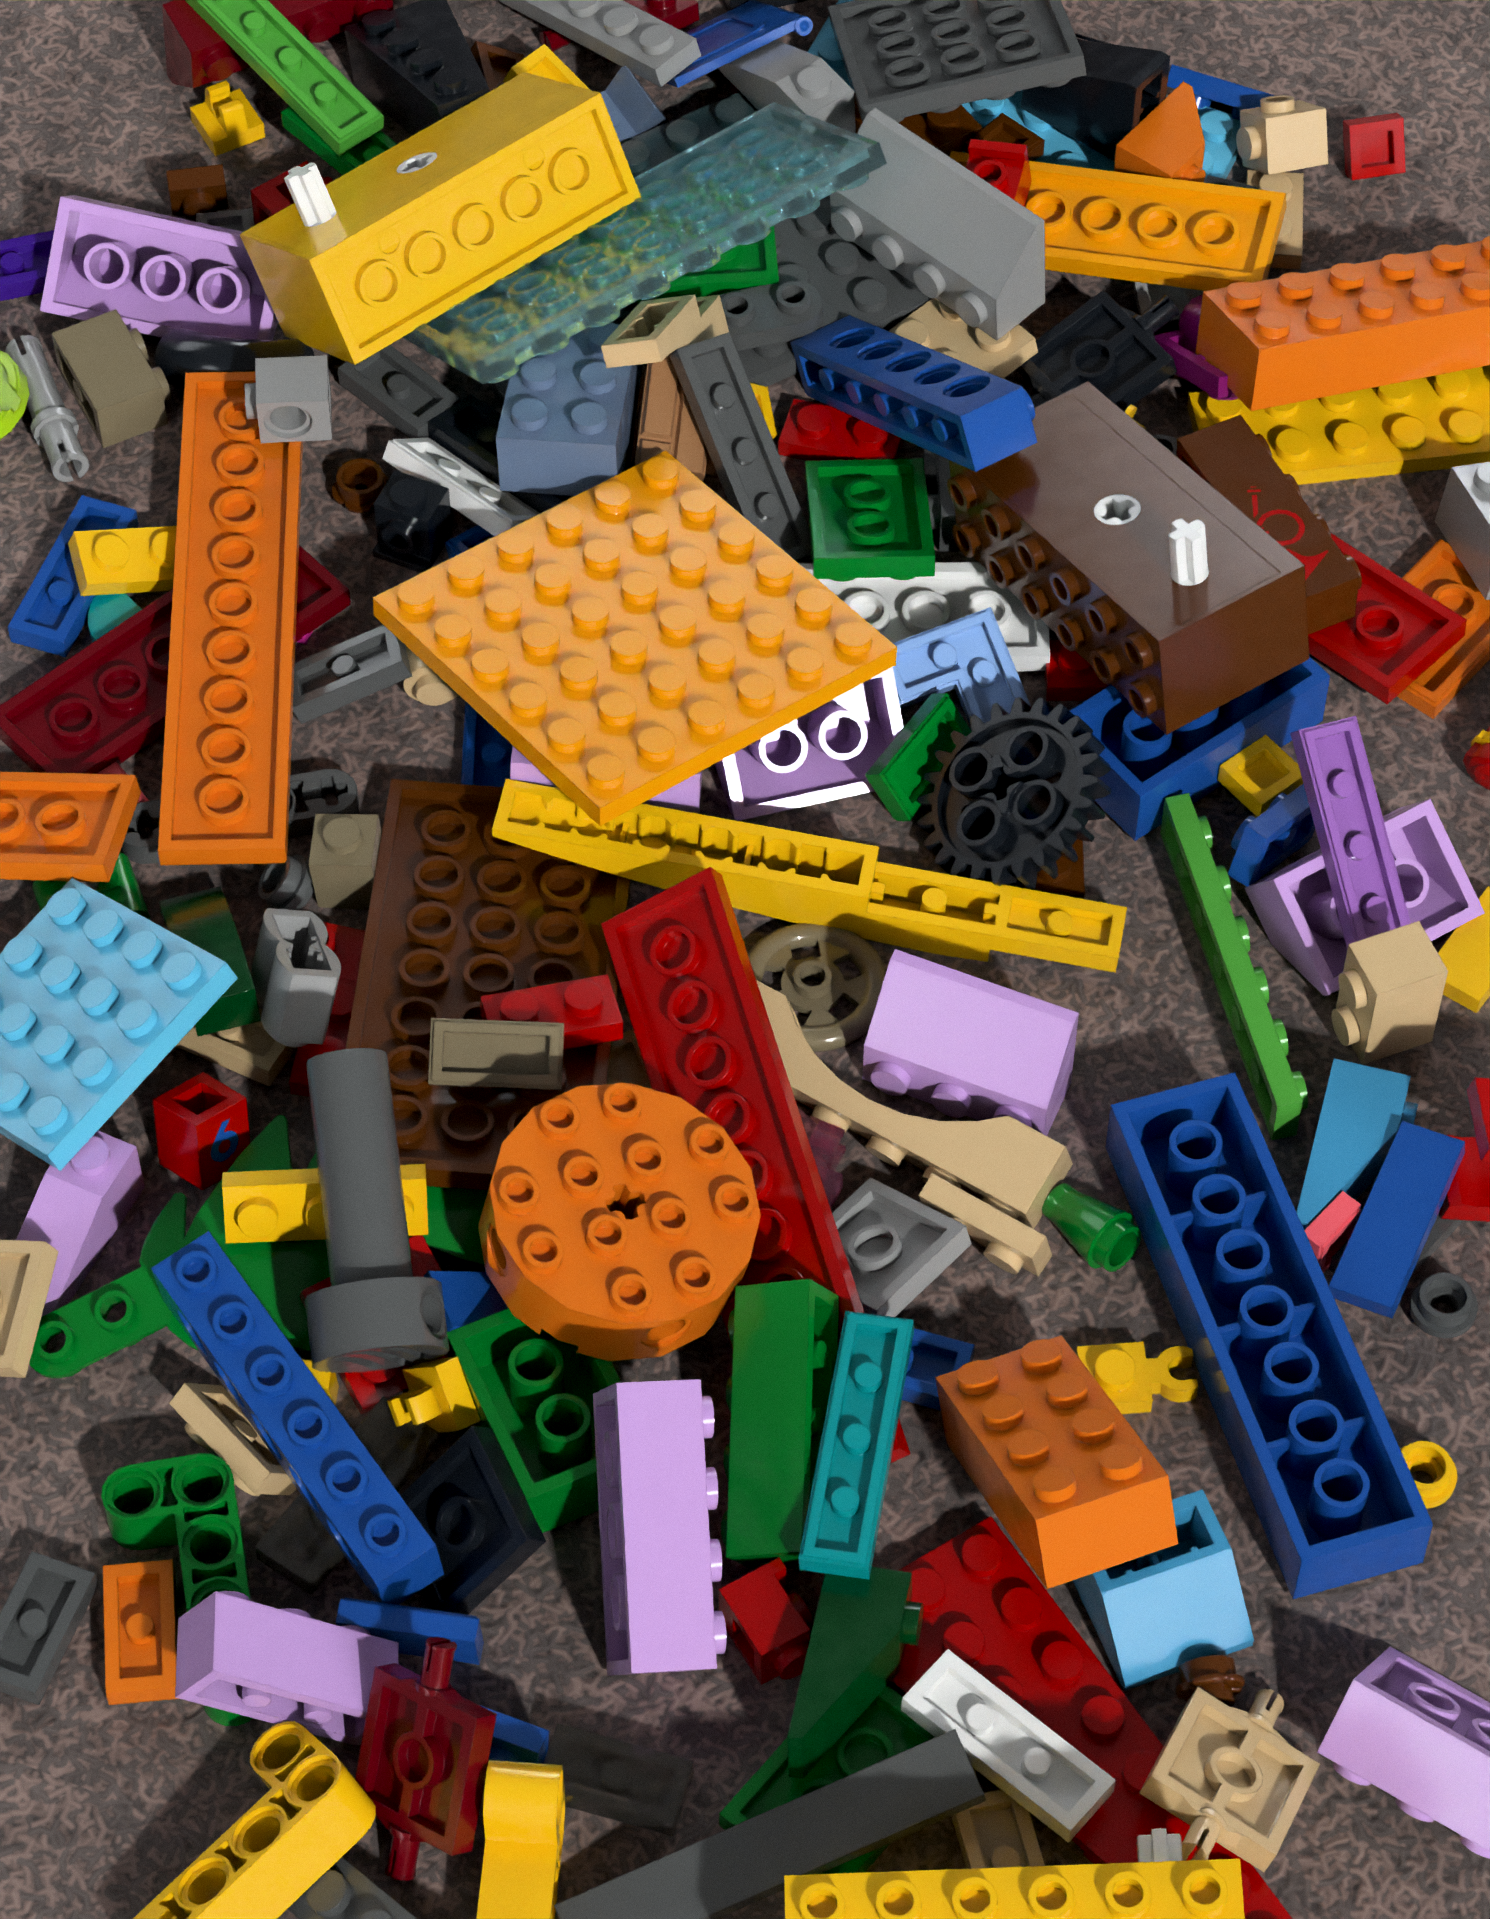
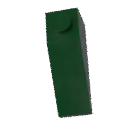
M872 1567L870 1580L825 1574L787 1735L789 1777L805 1778L900 1672L905 1644L918 1645L923 1620V1603L912 1601L911 1572Z

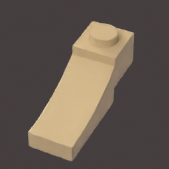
M694 294L640 301L601 345L606 368L662 362L669 354L672 355L676 349L728 333L729 329L720 295L696 297Z

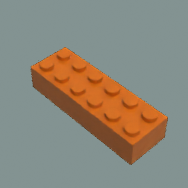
M1490 236L1485 237L1482 241L1455 246L1448 244L1438 245L1428 251L1406 255L1388 254L1378 260L1356 264L1338 263L1329 269L1307 273L1289 272L1282 274L1279 278L1252 283L1234 282L1225 288L1203 291L1195 353L1203 355L1205 361L1228 375L1227 387L1250 411L1490 365Z

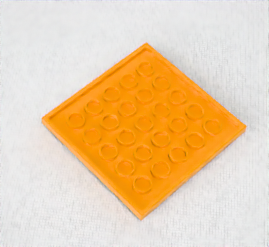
M666 450L373 597L374 616L599 826L896 665L897 646Z

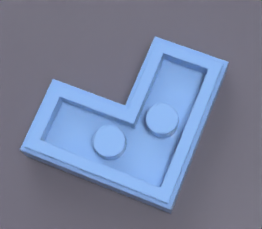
M991 607L893 643L897 646L896 665L893 666L900 709L924 701L932 693H945L953 689L957 692L969 725L970 716L973 714L984 723L990 721L992 704L998 703L1009 714L1015 699L1021 697L1031 707Z

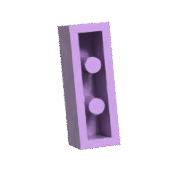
M215 1591L178 1618L175 1698L272 1724L295 1721L303 1725L314 1735L351 1745H361L374 1669L377 1666L392 1663L398 1664L399 1643L373 1636L368 1630L359 1626H337L313 1619L309 1613L300 1609H277L252 1602L248 1596L240 1592Z

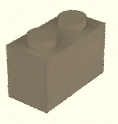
M116 309L52 333L58 370L103 448L168 424L164 401L171 399V391L167 379L159 366L151 369L147 362L149 359L147 348L137 328L128 330Z

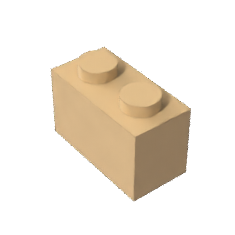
M1420 921L1348 944L1343 973L1339 974L1338 979L1340 990L1336 1009L1332 1010L1331 1018L1339 1041L1344 1046L1352 1045L1362 1065L1431 1042L1433 1039L1448 970Z

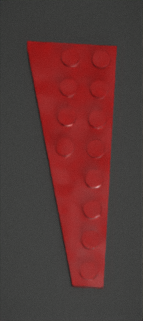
M991 1516L897 1570L912 1573V1601L923 1603V1620L918 1645L905 1644L900 1672L889 1683L893 1689L904 1696L942 1654L949 1649L1116 1780L1114 1792L1071 1839L1084 1850V1856L1093 1864L1138 1862L1137 1836L1151 1835L1152 1829L1165 1828L1167 1829V1834L1180 1833L1181 1842H1183L1190 1825L1139 1793L1164 1746ZM1215 1842L1208 1860L1240 1859L1245 1919H1292L1254 1866ZM1197 1845L1185 1861H1189L1192 1859L1197 1849Z

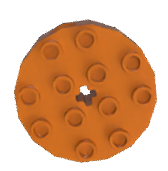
M620 1082L605 1085L578 1086L534 1106L501 1144L478 1229L486 1274L514 1317L538 1334L543 1329L558 1341L579 1346L577 1353L605 1361L662 1357L704 1336L722 1315L726 1305L735 1296V1286H740L750 1262L761 1214L752 1170L722 1126L681 1097L632 1083Z

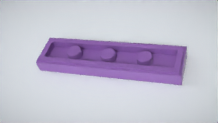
M1353 716L1290 733L1347 949L1348 944L1411 924L1357 717Z

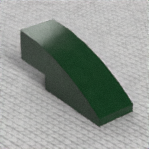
M221 886L159 901L162 918L167 930L225 961L238 977L194 1025L197 1037L261 1021L254 983Z

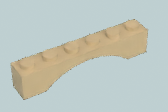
M756 980L794 1098L799 1103L813 1110L810 1118L816 1124L840 1137H843L849 1129L869 1140L865 1148L880 1160L894 1167H899L904 1159L924 1170L921 1179L925 1183L933 1173L1030 1228H1035L1043 1215L1042 1207L1045 1199L1056 1186L1063 1182L1073 1165L1066 1146L1010 1116L980 1121H937L903 1114L869 1100L841 1081L814 1053L804 1037L797 1015L787 997Z

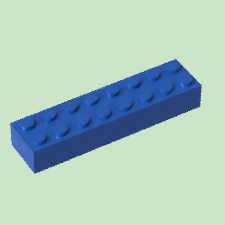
M1236 1073L1112 1104L1110 1106L1106 1150L1137 1225L1141 1230L1142 1237L1188 1347L1193 1350V1360L1292 1599L1423 1563L1433 1527L1432 1520Z

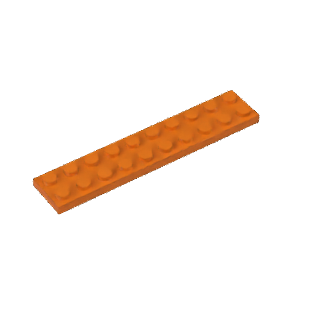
M255 372L185 373L158 837L160 865L285 863L287 861L303 441L260 442L258 419H247L245 409V383H256Z

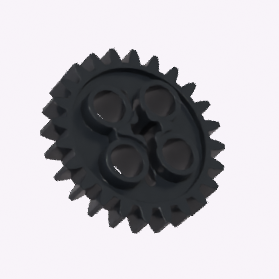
M1018 697L1012 705L1010 714L998 703L992 704L991 720L986 723L973 714L970 716L972 729L970 734L964 736L955 730L951 733V738L956 745L952 753L936 751L934 755L943 764L940 772L924 774L923 778L935 788L934 792L918 797V803L930 812L918 820V826L929 834L923 842L924 846L936 855L935 863L948 874L993 882L994 885L998 886L1002 884L1015 886L1018 879L1032 890L1036 887L1038 871L1043 869L1055 879L1058 877L1056 860L1061 856L1072 862L1078 860L1077 853L1072 846L1077 839L1087 842L1094 840L1095 837L1085 826L1088 820L1105 818L1106 813L1094 802L1096 799L1111 794V788L1100 779V777L1111 770V766L1100 756L1105 749L1104 745L1092 735L1093 729L1078 715H1073L1060 703L1053 708L1045 699L1038 698L1033 706L1030 707L1021 697Z

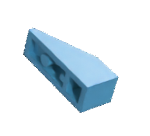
M1333 1059L1297 1208V1215L1304 1230L1342 1191L1356 1200L1377 1178L1401 1122L1405 1121L1414 1124L1418 1104L1405 1101L1411 1078L1410 1075Z

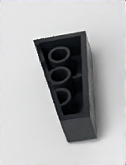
M420 0L391 11H373L363 16L362 21L344 27L355 87L412 136L490 92L447 0Z

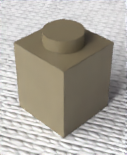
M315 814L308 866L318 907L369 910L382 835L378 815Z

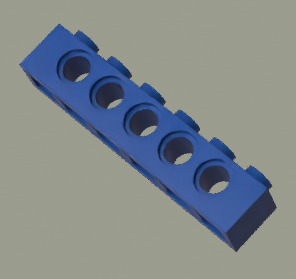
M851 315L790 342L804 391L809 397L972 471L977 472L1037 443L1032 420L1035 418V408L1029 394L1022 386Z
M209 1231L153 1266L151 1270L164 1303L375 1599L381 1603L399 1605L444 1575L434 1541Z

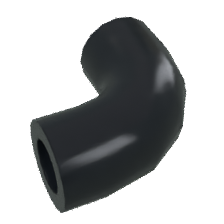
M177 328L170 330L160 340L155 353L156 367L159 366L162 369L169 384L185 388V373L255 372V358L315 355L310 346L305 345L298 339L257 340L230 338Z

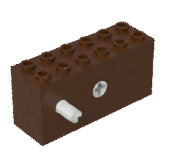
M1087 381L1035 407V418L1032 420L1037 443L977 472L949 460L951 478L947 480V489L954 503L956 525L953 526L952 531L960 551L968 558L974 557L988 570L992 580L998 587L1002 589L1007 588L1023 603L1024 608L1033 619H1041L1057 634L1060 642L1068 651H1076L1092 666L1093 671L1101 682L1106 685L1111 683L1127 698L1130 706L1138 716L1142 718L1148 717L1166 735L1309 659L1305 565L1090 382Z

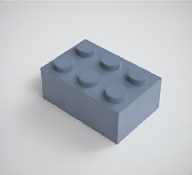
M523 318L496 434L500 491L576 496L624 472L637 408L642 364L606 368L601 345L620 324Z

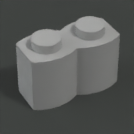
M267 908L263 915L251 969L257 1001L263 1006L261 1013L262 1025L272 1038L286 1046L303 1047L307 1044H323L341 973L339 958L326 946L328 938L327 928L323 921L311 911Z

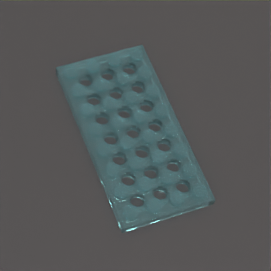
M773 102L636 176L634 179L641 198H636L631 204L619 208V211L595 225H590L585 231L573 235V238L549 252H544L532 262L525 263L523 267L510 275L496 280L491 286L481 292L474 293L465 301L450 307L448 311L428 323H423L414 328V331L402 338L482 384L498 383L507 380L518 372V365L537 355H549L560 351L569 344V337L588 327H600L611 323L620 316V310L639 299L647 300L662 295L670 289V282L688 272H700L713 267L721 260V254L735 246L758 242L770 234V227L788 217H801L815 211L820 206L819 200L838 190L846 191L864 184L869 179L870 172L887 164L880 143Z

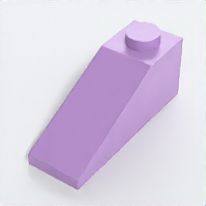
M99 1130L61 1171L51 1165L49 1166L16 1239L46 1241L59 1251L42 1317L70 1303L145 1187L137 1147Z

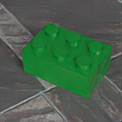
M509 1308L447 1332L449 1342L448 1357L458 1356L480 1421L474 1424L478 1427L492 1429L542 1533L598 1511L593 1393L615 1383H622L611 1361L577 1353L579 1346L558 1341L543 1329L538 1334L514 1317Z

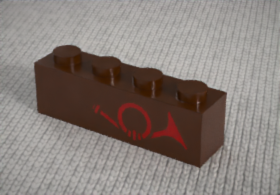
M1241 415L1177 438L1176 456L1305 565L1308 635L1355 617L1358 589L1362 586L1358 565L1350 555H1343L1332 540L1329 527L1320 514L1314 515L1304 502L1294 477L1288 473L1284 474L1272 458V453L1266 439L1261 434L1255 435Z

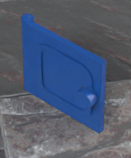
M749 0L685 32L696 38L701 57L666 84L679 88L792 31L798 35L806 36L811 33L813 22L807 16L756 0Z

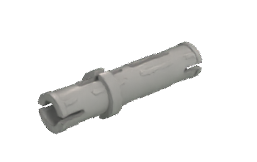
M22 335L20 337L26 354H21L15 339L9 342L5 352L8 353L27 377L30 393L27 406L33 419L30 426L36 443L45 449L53 476L62 482L74 481L67 465L68 462H73L79 478L85 475L90 466L89 460L84 454L77 438L79 431L78 422L74 413L70 409L65 408L43 353L40 340L32 335Z

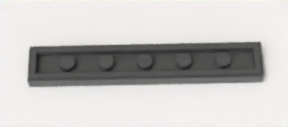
M956 1729L554 1906L559 1919H719L785 1890L784 1875L821 1874L986 1801V1798Z

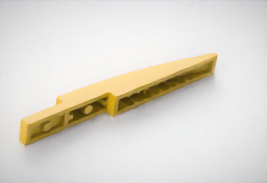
M505 779L492 827L493 837L662 889H668L708 867H712L722 875L733 908L788 922L841 928L852 931L867 940L951 957L988 962L990 950L1116 973L1127 907L1004 884L998 886L994 885L993 882L878 862V846L643 803L599 826L559 788Z

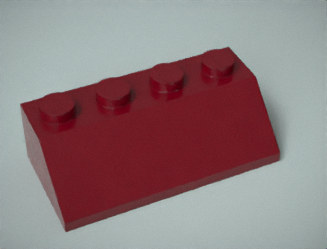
M173 0L162 4L167 76L173 84L196 88L212 81L224 80L233 73L250 67L185 0ZM268 0L311 43H321L330 39L333 35L344 32L345 26L362 21L363 16L370 12L393 10V0Z

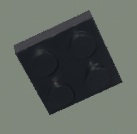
M471 1426L400 1495L434 1541L439 1553L444 1575L423 1588L433 1610L468 1615L546 1542L491 1428Z

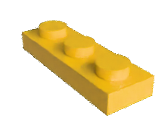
M426 1164L400 1165L408 1236L428 1235ZM318 1168L223 1172L222 1194L226 1244L326 1239Z

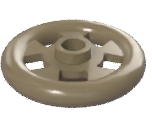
M796 923L781 927L765 935L748 951L755 978L762 983L765 971L783 973L781 977V990L778 992L787 997L795 1011L809 1014L804 1026H801V1029L814 1052H824L844 1047L868 1033L886 974V968L877 951L864 938L852 931L841 928ZM803 947H818L820 957H805L795 961L793 960L791 950ZM849 959L858 968L861 975L845 981L841 970L836 964ZM808 978H817L822 983L817 986H808L803 981ZM842 998H846L856 1008L851 1014L839 1021L828 1011L836 1007Z

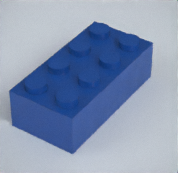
M1309 656L1307 661L1167 735L1148 717L1142 718L1138 716L1130 706L1127 698L1113 685L1108 686L1070 710L1073 715H1078L1093 729L1092 735L1105 747L1100 756L1111 766V770L1100 777L1111 788V794L1096 799L1095 802L1134 841L1138 840L1162 824L1164 800L1166 797L1189 793L1194 804L1222 786L1218 781L1221 764L1264 735H1267L1281 748L1292 741L1290 733L1316 726L1322 722L1330 675Z

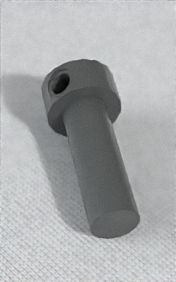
M353 1048L316 1055L307 1060L306 1068L331 1287L315 1291L307 1295L305 1299L312 1368L320 1372L352 1373L387 1370L435 1360L446 1355L449 1351L442 1283L434 1278L413 1277L387 1053L374 1048Z

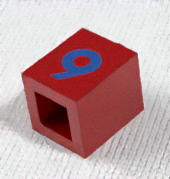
M204 1072L153 1099L159 1164L201 1190L221 1181L223 1172L229 1170L237 1157L250 1144L247 1098Z

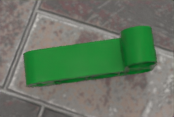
M206 1453L179 1456L127 1465L118 1468L107 1477L102 1486L101 1499L112 1538L120 1546L130 1550H147L178 1544L187 1612L215 1591L240 1592L248 1596L250 1601H252L234 1478L229 1465L222 1458ZM203 1492L219 1494L213 1500L207 1502H195L192 1500L196 1495ZM136 1503L150 1505L144 1511L136 1514L123 1512L128 1506ZM213 1552H222L228 1555L222 1561L214 1564L199 1562L205 1555ZM203 1705L205 1713L214 1722L224 1726H239L253 1719Z

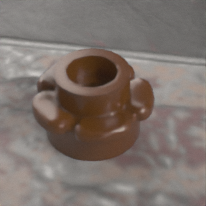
M365 458L352 459L338 469L336 475L337 482L332 485V496L338 504H345L348 511L366 513L374 508V502L388 482V479L380 465Z
M1224 1655L1203 1656L1189 1660L1179 1667L1181 1684L1175 1688V1692L1178 1698L1188 1702L1194 1691L1199 1687L1232 1707L1235 1703L1234 1696L1242 1691L1245 1679L1237 1674L1235 1661L1232 1657Z

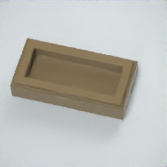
M431 1018L428 1085L562 1090L565 1024Z

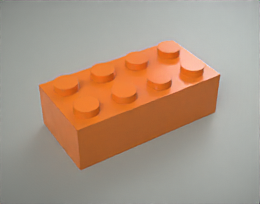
M1062 1335L1051 1339H1039L1029 1342L1021 1349L988 1360L968 1362L958 1370L935 1377L944 1431L949 1448L1047 1589L1178 1544L1168 1474Z

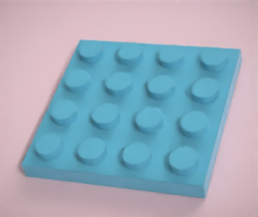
M71 878L60 891L56 892L49 899L46 906L29 924L7 943L4 950L0 953V1134L61 1171L238 977L229 965L220 958Z

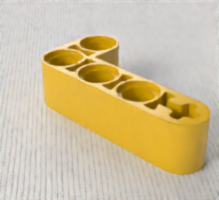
M284 1721L276 1724L262 1733L250 1752V1764L253 1770L270 1790L133 1919H277L367 1833L375 1819L376 1806L338 1757L303 1725L295 1721Z
M489 1760L483 1803L485 1847L476 1919H555L556 1909L554 1905L557 1903L565 1826L563 1766L557 1764Z

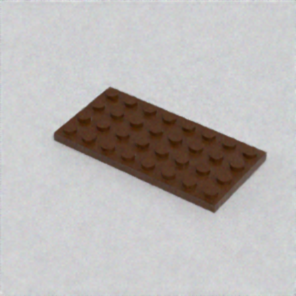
M391 779L345 1049L374 1048L387 1053L400 1165L426 1164L427 1186L488 1191L502 1142L534 1106L578 1086L608 1084L612 1041L564 1049L562 1090L428 1085L431 1018L482 1020L480 996L606 974L609 976L617 1001L619 981L601 923L628 910L631 879L493 837L492 827L503 787Z

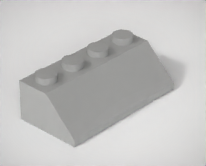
M877 108L870 111L866 115L829 185L832 228L844 240L853 241L875 256L883 267L895 270L914 283L925 296L936 298L955 311L966 324L971 327H978L995 340H999L1045 303L1044 220Z

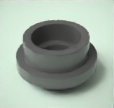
M287 855L285 863H273L266 866L259 881L258 893L262 899L267 901L268 908L294 910L306 905L314 892L308 866L309 859L302 855H294L292 857Z
M1436 1273L1424 1279L1415 1287L1410 1300V1314L1415 1324L1425 1333L1438 1338H1454L1464 1334L1474 1324L1478 1312L1477 1298L1470 1285L1463 1278L1452 1273ZM1446 1303L1455 1312L1443 1313L1434 1309L1432 1305Z

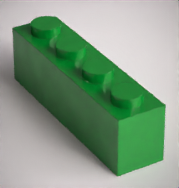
M811 1279L735 1286V1308L731 1311L728 1319V1333L733 1345L732 1376L729 1377L726 1384V1401L731 1412L730 1443L726 1445L723 1455L724 1470L729 1482L728 1510L722 1517L721 1535L726 1547V1557L753 1570L780 1557L786 1569L799 1568L798 1558L838 1353L839 1296Z

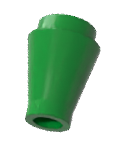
M1067 1183L1056 1186L1044 1201L1042 1207L1043 1215L1057 1226L1090 1267L1095 1269L1103 1267L1105 1270L1113 1272L1123 1267L1136 1252L1141 1240V1230L1134 1225L1132 1214L1081 1193Z

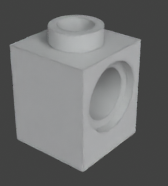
M327 355L255 358L256 383H245V409L247 419H258L260 442L332 440V404Z

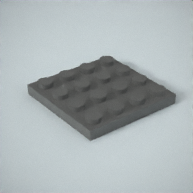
M854 0L828 6L831 27L850 86L854 90V98L862 123L866 115L874 108H877L899 123L908 116L930 111L934 113H947L957 109L961 104L982 99L1003 100L1013 96L1017 91L1038 86L1059 87L1067 84L1073 78L1087 75L1084 54L1061 0Z

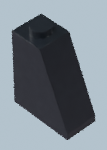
M1078 40L1084 54L1087 75L1073 78L1067 84L1059 87L1038 86L1022 90L1021 109L1115 161L1116 145L1166 98L1170 56L1158 50Z

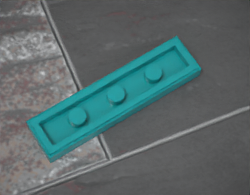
M845 1311L798 1558L799 1570L870 1580L914 1335V1320Z

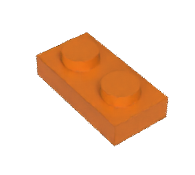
M173 1559L104 1565L105 1689L108 1704L118 1705L179 1699L175 1698L178 1630L176 1572Z

